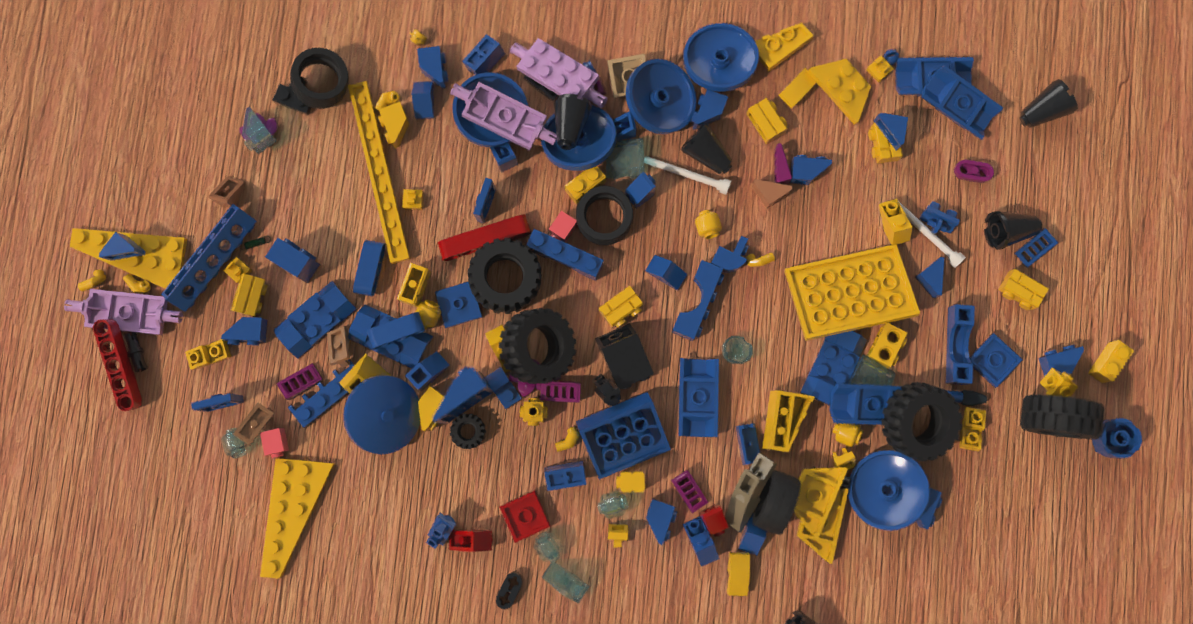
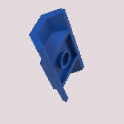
M974 57L898 58L895 70L896 91L899 95L922 96V90L931 76L943 65L972 85L971 69Z
M945 65L940 67L931 76L922 90V98L980 140L984 138V130L991 119L1003 109L1002 106Z
M331 281L292 312L285 321L274 329V333L287 350L299 359L323 339L327 332L336 328L357 308L339 290L334 281Z
M364 305L357 312L349 328V339L413 369L420 362L427 345L434 336L422 332L390 345L372 349L367 330L396 318L368 305Z
M854 331L826 336L800 393L814 396L815 399L830 407L832 389L837 383H849L867 340Z
M680 358L678 436L718 437L719 359Z
M837 383L831 391L829 411L833 423L881 425V419L884 418L883 409L888 405L886 402L889 397L892 398L894 396L893 393L897 389L902 390V386Z

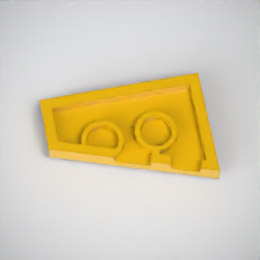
M803 23L782 29L779 33L770 36L769 34L765 35L762 39L755 41L759 51V60L771 71L813 40L814 35Z

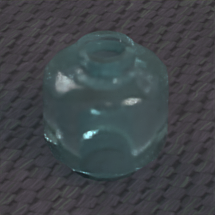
M237 428L227 430L226 434L221 438L224 453L232 458H240L246 455L250 448L249 445L233 435Z
M619 491L603 494L598 503L600 514H604L607 519L623 516L626 509H628L626 496Z
M546 531L535 538L536 542L533 547L542 561L554 562L560 558L559 554L562 552L563 546L554 533Z

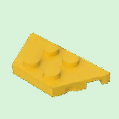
M842 59L811 67L807 70L808 74L854 125L859 122L871 86L847 59Z
M848 468L803 469L800 474L801 487L794 514L816 539H819Z
M846 488L839 489L819 539L814 538L801 521H799L796 534L798 538L830 564L833 563L849 489Z

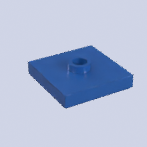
M485 178L473 212L477 222L483 224L486 221L496 192L495 185L492 179Z
M469 282L435 291L446 329L483 318L479 304L471 292Z
M992 333L969 357L973 363V368L994 388H997L1023 360L995 333Z
M231 393L225 395L217 394L210 396L211 398L193 402L191 406L194 411L210 412L242 404L244 400L242 395Z

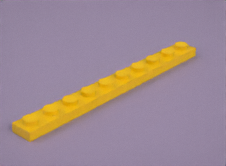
M363 81L348 85L390 263L395 264L410 260L368 83Z

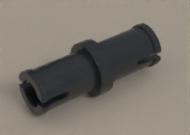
M132 332V335L130 333L125 334L123 337L129 350L127 354L128 357H131L135 372H140L139 369L141 371L148 369L143 357L144 350L139 345L136 332Z

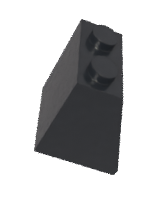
M630 323L595 338L610 374L619 389H627L633 383L645 381L654 374L638 334Z

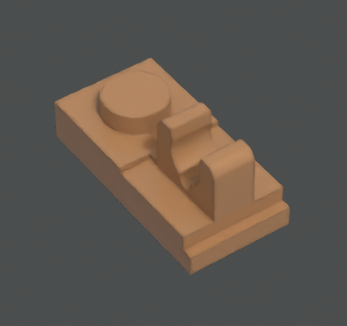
M343 326L327 332L330 365L339 364L341 367L350 365L348 361L350 359L348 330Z
M257 403L233 435L250 446L273 417L274 413L260 403Z

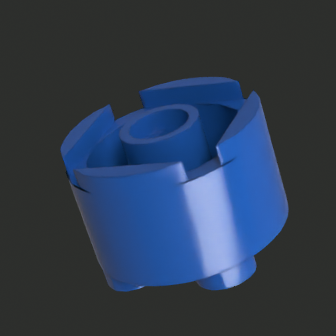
M1106 419L1103 422L1102 436L1099 439H1092L1094 450L1104 457L1128 458L1141 447L1142 435L1140 430L1128 419Z

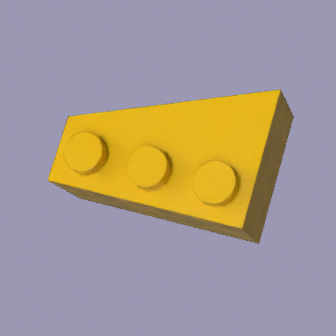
M780 390L770 391L762 449L789 452L799 431L798 428L802 420L805 419L809 405L815 397Z

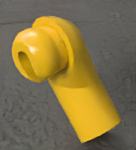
M396 91L383 93L374 109L379 112V109L386 107V105L398 102L400 99L399 93Z
M768 253L759 258H755L754 254L745 257L747 265L750 267L764 266L775 261L773 253Z
M570 427L567 430L568 434L565 440L555 443L557 452L573 448L579 439L577 428Z

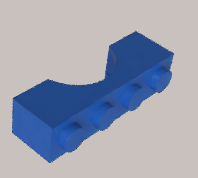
M533 229L526 244L531 248V252L544 258L558 261L595 281L604 265L603 259L536 229Z
M701 260L693 279L701 291V302L696 309L690 312L679 313L672 333L691 341L695 337L699 338L703 327H700L702 319L706 321L710 312L707 309L709 302L713 303L717 292L714 291L716 285L720 286L724 275L721 274L723 268Z
M955 304L948 307L946 384H973V363L969 358L968 346L970 333L974 326L975 306Z

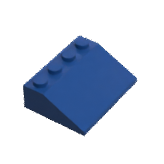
M466 366L458 372L459 376L454 379L432 418L434 422L447 425L493 393L481 372L473 366L470 368Z
M648 392L576 421L599 480L671 450Z

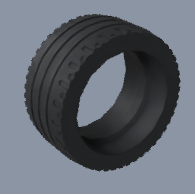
M315 47L301 52L296 57L291 67L290 81L294 94L303 104L316 109L332 107L342 100L348 88L349 75L346 64L339 55L331 50ZM313 64L328 66L336 72L338 84L327 93L310 91L301 82L300 76L302 71Z
M611 186L595 187L586 192L578 203L576 210L577 225L582 235L590 242L598 245L615 244L621 241L632 227V204L628 197L617 188ZM599 199L613 200L623 210L624 218L622 224L612 233L603 234L596 232L587 223V209L593 202Z
M773 470L759 495L761 500L754 511L753 525L768 532L781 535L787 528L799 498L801 481L783 472Z

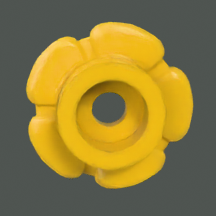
M417 29L410 32V35H412L410 39L416 45H425L424 42L427 38Z

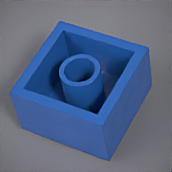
M277 238L265 258L306 283L310 281L320 265L315 261V256L287 238L284 241Z

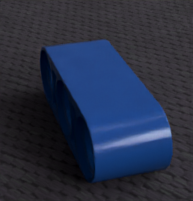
M371 240L364 241L353 285L354 293L374 296L385 254V243Z
M415 312L368 329L367 334L372 349H378L422 333L425 329L419 312Z

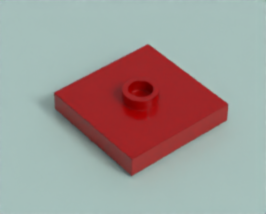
M532 491L499 507L515 543L551 527L536 491Z

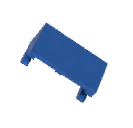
M486 34L462 62L470 73L473 72L475 75L487 73L505 53L500 43Z
M755 423L736 426L742 465L752 464L758 453H760Z
M583 461L549 466L544 469L547 491L586 485Z

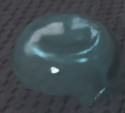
M741 336L727 338L721 347L723 358L730 364H744L753 355L752 344L747 343L744 337Z

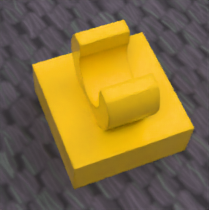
M882 56L878 57L866 68L867 72L878 83L894 69Z
M403 189L402 208L423 210V190Z
M238 257L231 261L223 270L237 284L242 273L249 275L252 272Z
M842 448V456H837L833 452L834 468L845 467L849 470L856 466V459L852 451L848 452L845 448Z
M608 524V539L614 540V547L621 548L622 540H628V525Z

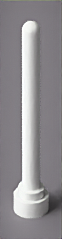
M648 156L643 159L645 164L716 187L719 193L727 195L731 180L725 178L724 180H716Z
M900 203L908 220L949 257V263L954 268L966 258L961 252H954L939 237L931 233L927 226Z

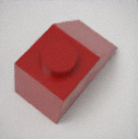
M715 505L699 513L710 536L714 535L717 537L726 533L725 529L728 528V524L721 506Z
M453 530L449 536V550L467 552L492 551V530Z

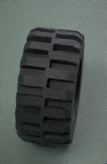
M499 238L493 239L494 242L490 244L486 242L483 244L482 249L478 248L474 258L472 257L469 262L468 282L471 292L479 304L481 303L487 310H493L494 313L505 312V314H511L513 311L519 312L523 307L531 304V301L536 298L538 290H540L542 274L538 257L535 253L531 252L529 246L522 245V242L519 240L514 242L511 241V238H505V240L499 241ZM499 260L514 261L522 269L523 281L519 288L511 293H498L487 282L489 267Z
M542 308L522 311L520 314H515L511 317V321H507L504 325L506 330L501 331L500 338H502V342H499V348L502 349L500 358L505 361L503 364L505 369L511 370L510 375L518 378L523 383L528 382L529 384L551 383L552 381L559 380L561 375H565L569 371L567 367L572 366L574 362L572 357L576 356V350L574 349L576 339H573L572 334H574V331L568 327L569 322L567 319H561L562 315L558 312ZM535 328L545 335L548 342L547 356L540 365L532 360L527 348L529 335Z
M913 382L910 385L902 386V390L897 389L893 393L894 396L892 398L889 397L886 402L888 405L883 409L884 418L881 419V425L884 426L882 432L887 437V443L897 452L919 461L936 460L938 456H944L948 449L951 450L953 448L954 441L958 440L960 436L958 432L962 429V424L960 423L962 413L958 411L960 409L958 402L946 390L926 383ZM928 405L931 413L929 426L923 434L914 437L912 431L913 419L921 408Z
M1026 395L1022 402L1020 426L1025 431L1044 435L1077 439H1099L1103 433L1105 408L1099 402L1052 395Z

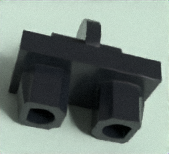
M600 374L592 380L597 386L594 391L605 404L615 406L620 402L621 391L610 378L605 379Z

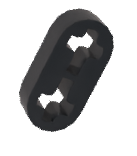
M511 572L506 576L496 596V604L500 609H508L512 606L522 586V576L517 572ZM516 576L519 585L515 584L511 590L509 589L511 582L508 579ZM506 592H509L508 600L510 603L501 604L500 596L504 597Z

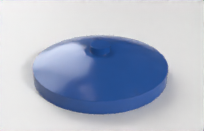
M716 23L704 26L691 35L684 48L683 62L687 74L699 86L712 91H731L743 86L753 77L758 65L759 51L754 39L745 30L731 24Z
M663 59L648 60L639 65L631 73L627 81L626 101L634 119L648 131L656 134H671L685 127L692 119L696 108L695 90L688 75L676 64Z
M487 72L477 74L467 79L461 85V87L470 91L476 88L478 82H481L528 106L526 96L520 86L511 78L499 73ZM456 96L454 97V122L460 133L467 140L482 147H499L512 142L462 117L466 103L464 100Z
M592 105V111L575 148L563 150L557 144V139L554 145L541 139L543 151L549 161L559 168L570 171H582L593 168L605 161L612 153L617 139L615 124L608 113ZM555 113L544 125V128L556 133Z
M379 375L362 381L350 393L344 408V426L350 439L361 449L373 454H389L402 449L413 439L420 425L419 398L416 392L407 382L393 376Z
M885 450L872 453L864 457L855 466L850 475L851 483L848 488V496L851 506L864 522L874 528L886 531L907 528L920 519L928 506L930 486L925 472L914 459L900 452Z

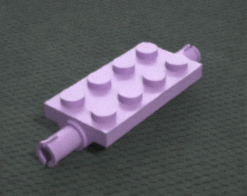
M539 38L529 50L517 42L514 43V46L512 45L510 53L521 58L516 67L523 74L557 95L575 94L578 95V99L583 100L584 97L600 108H603V104H606L608 98L595 91L594 88L595 83L599 80V74Z
M478 82L476 88L470 91L456 83L453 85L454 88L451 89L450 94L464 100L466 103L462 117L528 150L531 149L533 143L538 138L554 145L557 139L556 133L544 128L543 125L547 115L481 82Z
M90 289L89 297L86 300L75 301L67 299L64 303L72 305L64 306L66 312H80L84 315V327L93 328L94 323L98 320L113 319L118 323L120 331L162 335L164 322L180 324L183 320L178 318L183 317L182 311L167 310L168 301L163 296ZM105 324L104 329L108 330V326Z

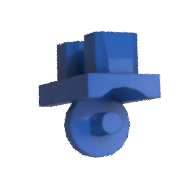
M932 201L920 215L919 219L933 227L931 230L933 234H936L938 230L944 233H951L960 222L957 219V212L947 210L944 213L940 211V204Z
M439 513L428 533L430 537L426 543L434 549L439 544L444 546L456 525L454 519L449 515Z

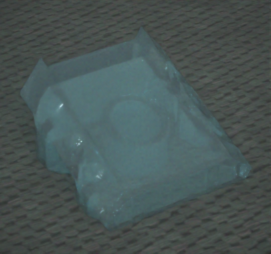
M643 138L616 141L612 153L606 159V179H619L627 176L632 179L637 178L644 172Z
M863 354L848 384L891 385L896 373Z

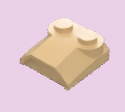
M645 54L607 60L614 98L626 96L627 81L631 73L639 65L646 62Z

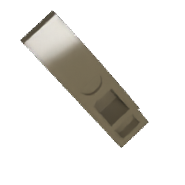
M758 453L749 470L745 469L742 473L726 512L725 519L727 524L740 533L761 500L758 496L777 463L761 453Z

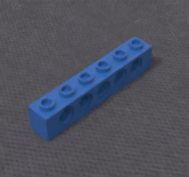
M232 204L161 295L168 302L186 312L188 308L194 305L198 295L206 290L209 281L217 276L220 267L230 259L231 253L235 248L242 244L246 234L254 229L257 221ZM238 225L237 230L231 232L232 227ZM226 240L225 245L219 247L220 242ZM211 255H214V259L210 262H207V259ZM202 270V274L199 277H195V274ZM186 286H190L187 292H183Z

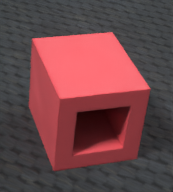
M561 211L550 226L549 233L552 237L566 243L577 227V220Z
M284 428L260 432L264 456H271L273 459L282 457L284 452L289 451Z

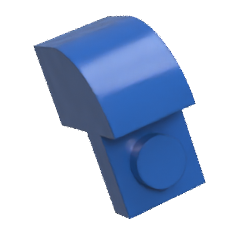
M741 236L733 252L719 246L711 264L723 268L722 272L732 273L739 270L747 260L740 255L744 256L749 247L746 244L748 238Z

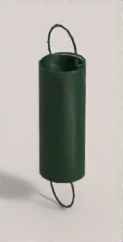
M260 237L242 244H244L245 250L269 242H266L264 237Z

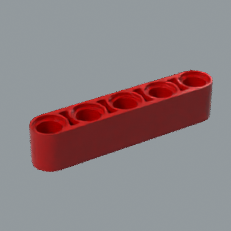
M522 214L440 240L437 244L442 260L450 261L475 253L478 248L482 249L483 244L489 242V244L494 242L493 239L499 238V241L505 240V238H511V241L525 237L531 234V229L526 215Z
M113 319L98 320L93 325V332L117 407L121 411L137 409L142 404V397L119 325ZM105 324H107V326H108V331H107V332H105V330H104V325H105ZM111 342L114 345L113 351L110 349ZM116 361L120 363L119 369L116 367ZM122 379L126 382L125 387L122 386ZM128 397H129V398L131 399V401H132L131 406L128 405V403H127Z

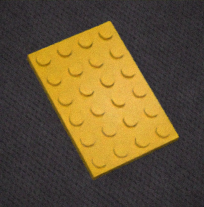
M896 244L785 268L784 272L805 341L920 315Z

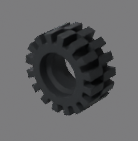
M462 414L456 417L452 422V426H450V436L458 447L464 449L475 448L485 439V424L476 415ZM465 424H472L475 427V435L470 439H465L461 435V428Z

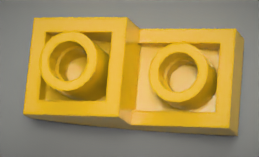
M804 68L778 96L790 108H793L816 84V81L808 74L807 69Z
M222 339L185 352L190 370L231 358L228 343Z
M965 408L959 448L978 452L981 450L986 410Z
M729 552L728 596H748L750 554L745 552Z

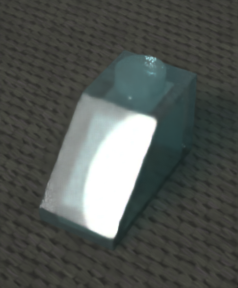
M250 107L246 108L242 136L246 141L243 143L250 151L254 150L260 154L277 140L258 115Z
M553 560L542 576L544 580L563 596L577 603L581 601L589 588V585Z

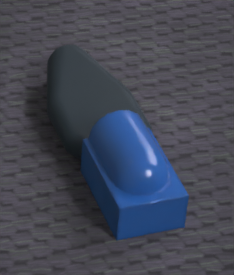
M946 390L947 393L952 394L956 402L965 406H975L987 402V396L976 391Z

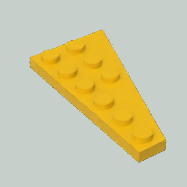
M72 228L70 247L165 289L184 266L186 238L117 232L128 236L145 251V255L110 261L100 258L99 253L115 232Z
M276 458L260 577L282 578L295 546L301 538L303 529L306 527L319 500V495L326 485L327 478L334 468V463Z

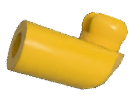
M102 269L95 270L93 272L94 277L78 283V289L84 292L104 282L106 279L105 272Z
M131 273L123 277V280L134 293H147L151 289L148 281H136Z

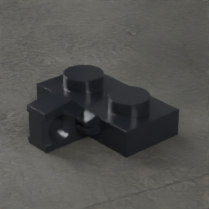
M300 76L302 84L306 86L307 80ZM279 83L272 101L308 115L312 107L303 104L297 98L291 83L289 87Z

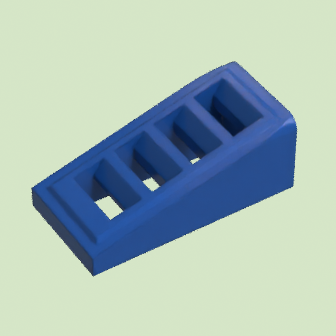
M1043 228L1039 234L1033 236L1014 254L1028 268L1058 244V242L1046 228ZM1043 237L1048 244L1045 245L1039 238ZM1037 241L1043 249L1039 250L1034 242ZM1031 246L1037 254L1034 256L1028 247ZM1023 251L1031 257L1029 261L1022 254Z

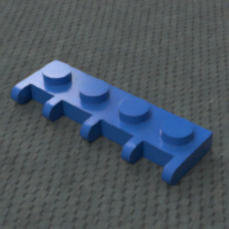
M348 359L350 362L349 367L339 374L336 369L332 371L336 378L326 386L322 382L317 383L321 390L311 398L306 394L302 395L305 403L297 409L292 405L288 407L303 428L308 427L349 393L339 382L355 366L350 359Z

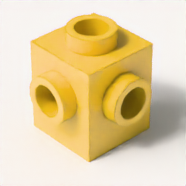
M1051 368L1040 382L1047 390L1046 394L1052 396L1070 397L1078 388L1073 382L1074 378L1066 372L1061 373L1054 368Z
M528 398V402H524V406H520V418H523L524 422H528L527 426H539V422L544 423V418L548 417V407H544L545 403L540 402V398ZM531 408H536L537 413L535 415L530 414Z

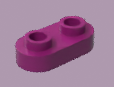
M961 160L955 165L954 174L961 180L985 183L993 177L994 170L988 163ZM961 168H964L966 173H962ZM982 171L984 176H981L979 172Z

